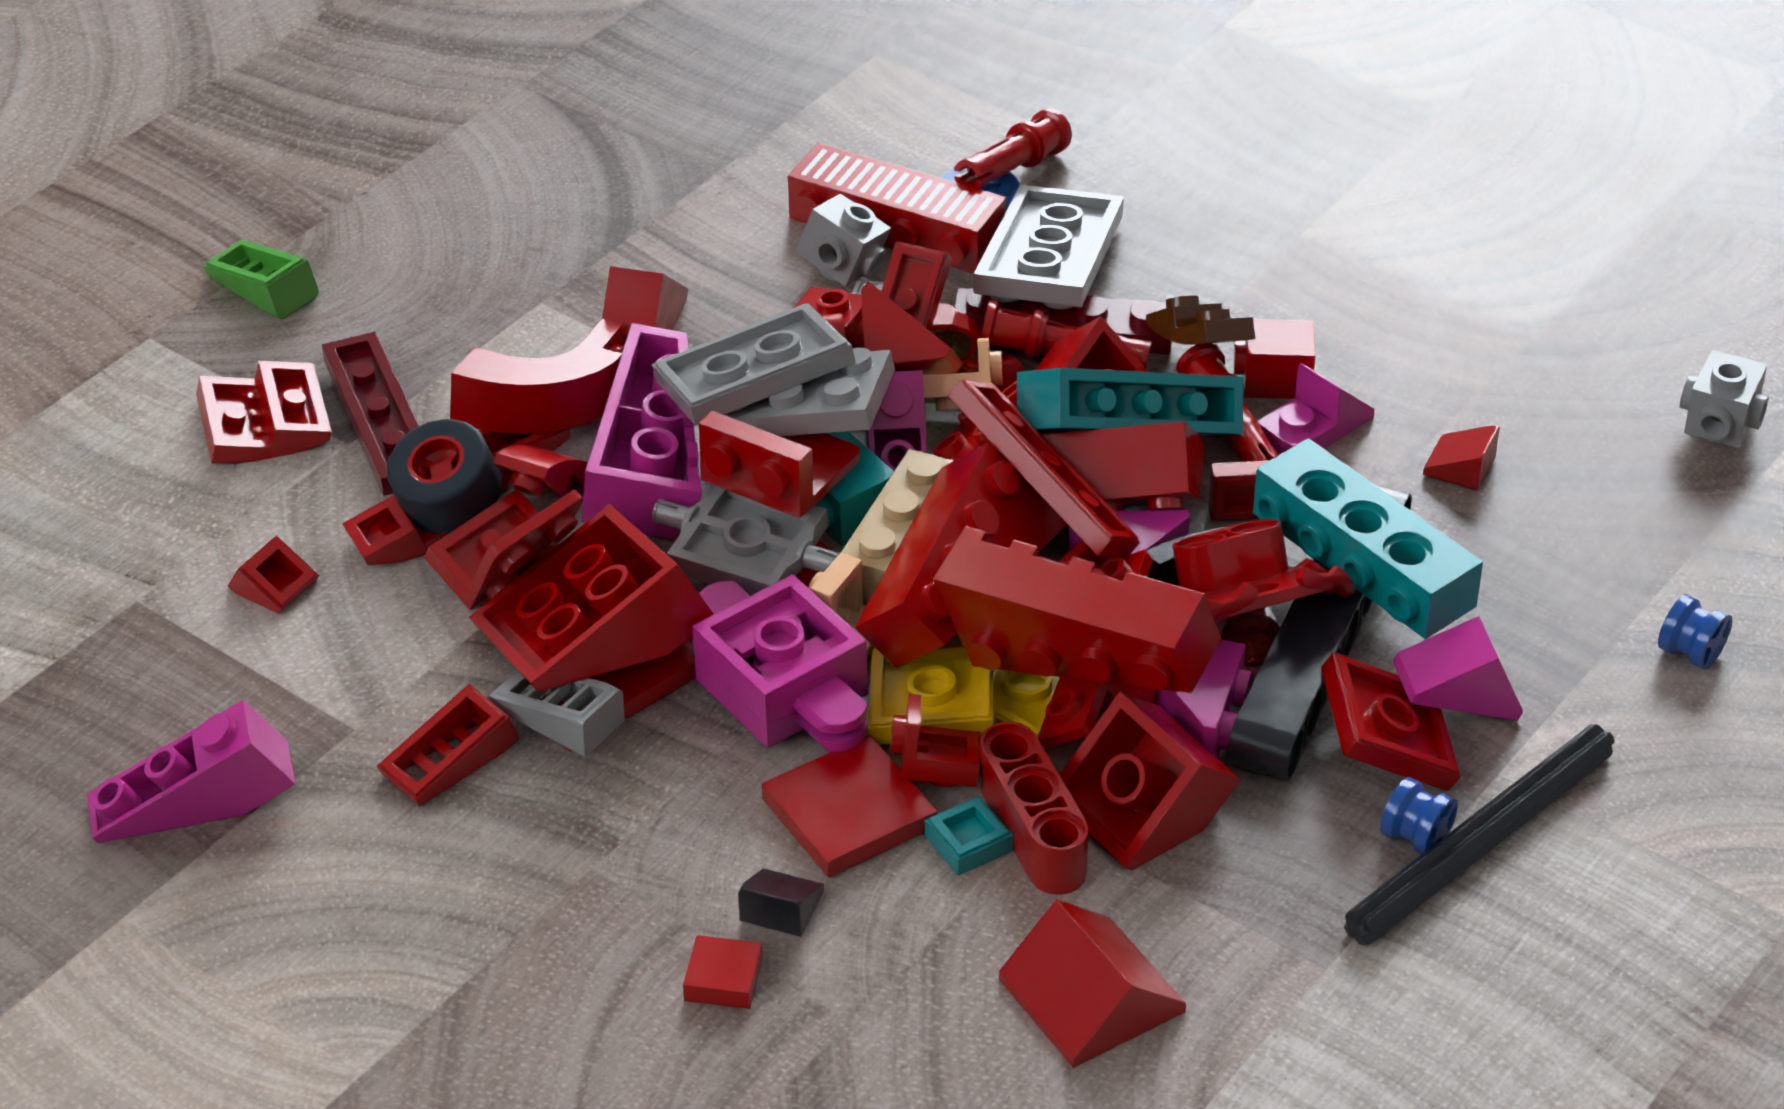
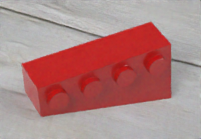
M988 442L941 468L855 628L896 668L944 646L957 634L933 578L965 526L985 531L987 543L1009 548L1012 542L1017 540L1037 546L1039 553L1067 523L1013 465Z
M967 526L964 527L933 578L969 660L974 667H982L988 670L998 669L1031 673L1043 677L1055 676L1088 680L1095 683L1144 687L1151 690L1192 693L1221 640L1204 593L1127 572L1123 581L1109 577L1104 571L1096 567L1095 562L1072 557L1069 564L1065 565L1037 557V546L1014 540L1009 548L987 543L985 531Z

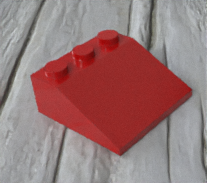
M608 504L475 611L469 618L539 692L667 656L677 647L690 643L693 640L692 626L713 616L714 613L679 565L612 505Z

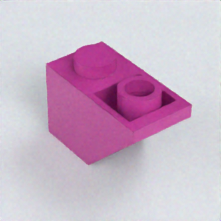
M923 370L894 372L870 430H866L867 448L893 471H895L909 449L927 453Z
M1223 639L1220 640L1192 693L1157 690L1156 705L1165 710L1217 758L1221 749L1227 750L1230 734L1238 713H1234L1236 706L1242 707L1253 684V672L1244 670L1246 644Z

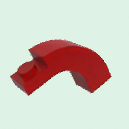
M602 318L576 348L553 357L520 358L475 347L451 372L450 419L467 422L474 428L485 431L537 434L575 428L602 417L624 346H622L623 323Z

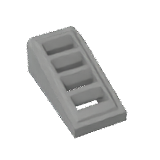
M517 670L488 696V699L509 717L583 757L591 753L625 721L623 691L608 683L591 678H585L539 692L532 687L525 695H520L530 683ZM545 692L549 694L543 701L538 700ZM561 701L564 702L562 706L557 705Z

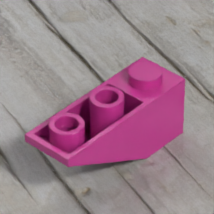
M241 700L220 714L208 718L202 725L167 746L158 748L150 756L119 775L105 780L99 787L87 793L92 838L97 843L243 816L295 785L288 740L247 702Z

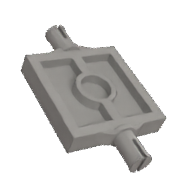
M715 486L706 498L690 508L660 498L658 503H655L652 511V521L654 523H661L681 530L680 535L666 554L679 565L687 577L710 584L720 581H734L750 596L792 574L795 576L806 568L824 572L841 553L815 546L828 527L827 509L815 505L800 519Z

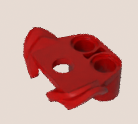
M1277 519L1244 522L1183 538L1172 544L1179 587L1204 593L1215 623L1227 617L1320 592L1326 595L1334 593L1346 599L1355 590L1349 575L1338 566H1333L1328 572L1309 558L1304 559L1295 567L1288 566L1282 524Z

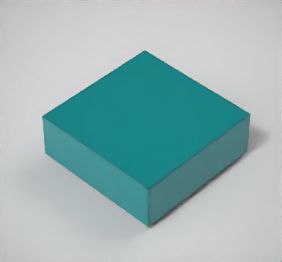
M980 796L924 820L925 837L958 876L1013 851V834Z

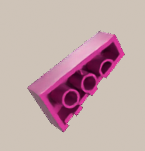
M635 323L631 324L585 470L582 523H586L610 504L643 534L676 540L680 535V529L652 521V511L655 503H658V499L663 498L666 501L690 508L701 501L702 489L701 478L698 475L699 456L698 445L695 442L694 424L656 382L652 364H655L656 361L689 349L687 333Z

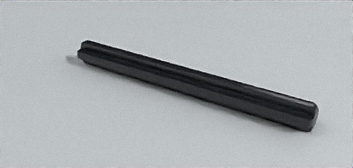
M1590 724L1346 912L1345 919L1347 923H1345L1344 929L1347 935L1354 937L1360 945H1370L1609 758L1613 753L1612 745L1615 742L1611 732H1605L1599 724Z

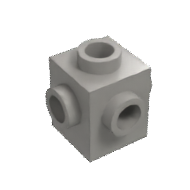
M839 194L812 209L795 253L819 268L824 277L846 287L865 275L871 277L880 268L887 254V250L883 246L891 228L877 219L875 214L866 206L854 203L842 194Z
M1711 350L1699 376L1689 375L1682 391L1679 407L1688 410L1684 433L1706 439L1712 443L1725 444L1740 449L1749 428L1759 430L1766 413L1769 397L1761 394L1767 365Z

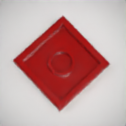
M1332 652L1321 666V671L1343 756L1404 777H1411L1422 783L1449 792L1461 778L1442 710L1440 708L1411 704L1399 675Z
M870 734L855 748L846 751L829 752L761 783L762 799L828 878L923 834L924 820L938 814L935 807L911 780L901 779V769Z

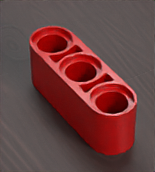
M1010 721L996 723L988 727L982 733L980 740V789L989 808L1013 834V850L1035 887L1045 893L1061 895L1069 894L1079 889L1085 882L1087 875L1089 828L1086 819L1036 734L1029 727Z

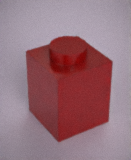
M1253 319L1255 339L1234 342L1233 374L1244 375V398L1294 399L1296 396L1299 364L1302 363L1312 370L1315 368L1314 321Z

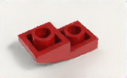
M521 444L510 446L497 452L493 460V464L510 477L508 482L510 487L518 488L520 492L531 496L541 497L544 489L565 495V492H569L571 484L584 488L585 470L588 462L537 446Z

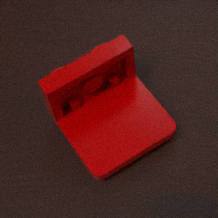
M711 411L699 422L701 480L800 519L860 461L859 446L827 433L777 436L714 411Z
M517 488L429 546L424 558L466 607L471 610L487 598L492 599L560 544L577 526L578 520L575 516L583 502V498L576 490H572L538 512Z

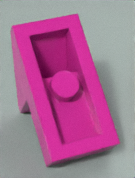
M1301 363L1298 366L1295 398L1257 422L1277 454L1280 455L1308 438L1325 449L1374 418L1375 409Z

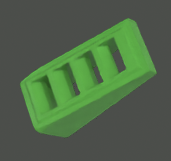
M243 239L206 262L203 266L207 276L266 313L281 319L286 318L319 294L308 259Z

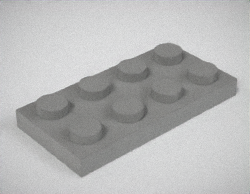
M1020 185L974 273L973 294L988 295L993 300L999 302H1015L1019 299L1043 302L1046 306L1054 309H1068L1073 306L1082 307L1122 219L1124 197Z

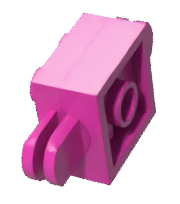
M793 574L751 596L734 581L716 582L700 591L699 594L714 615L692 626L696 680L762 744L770 748L803 729L829 752L846 751L855 748L864 741L868 733L867 702L862 699V697L868 695L867 640Z

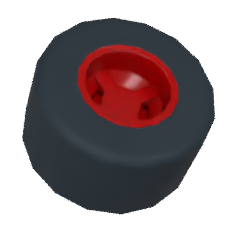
M452 419L427 422L409 431L396 444L388 459V482L410 521L423 531L438 534L452 532L495 504L502 488V474L500 469L493 464L494 457L483 435L467 422Z

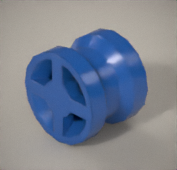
M1684 594L1674 603L1662 624L1658 637V647L1671 654L1677 652L1687 654L1691 664L1706 670L1716 661L1728 640L1733 623L1732 616L1719 609L1713 612L1702 609L1699 600Z
M1407 777L1395 788L1386 804L1380 823L1381 834L1392 840L1405 838L1413 842L1415 851L1423 854L1450 833L1457 815V799L1444 793L1434 796L1425 791L1422 782Z

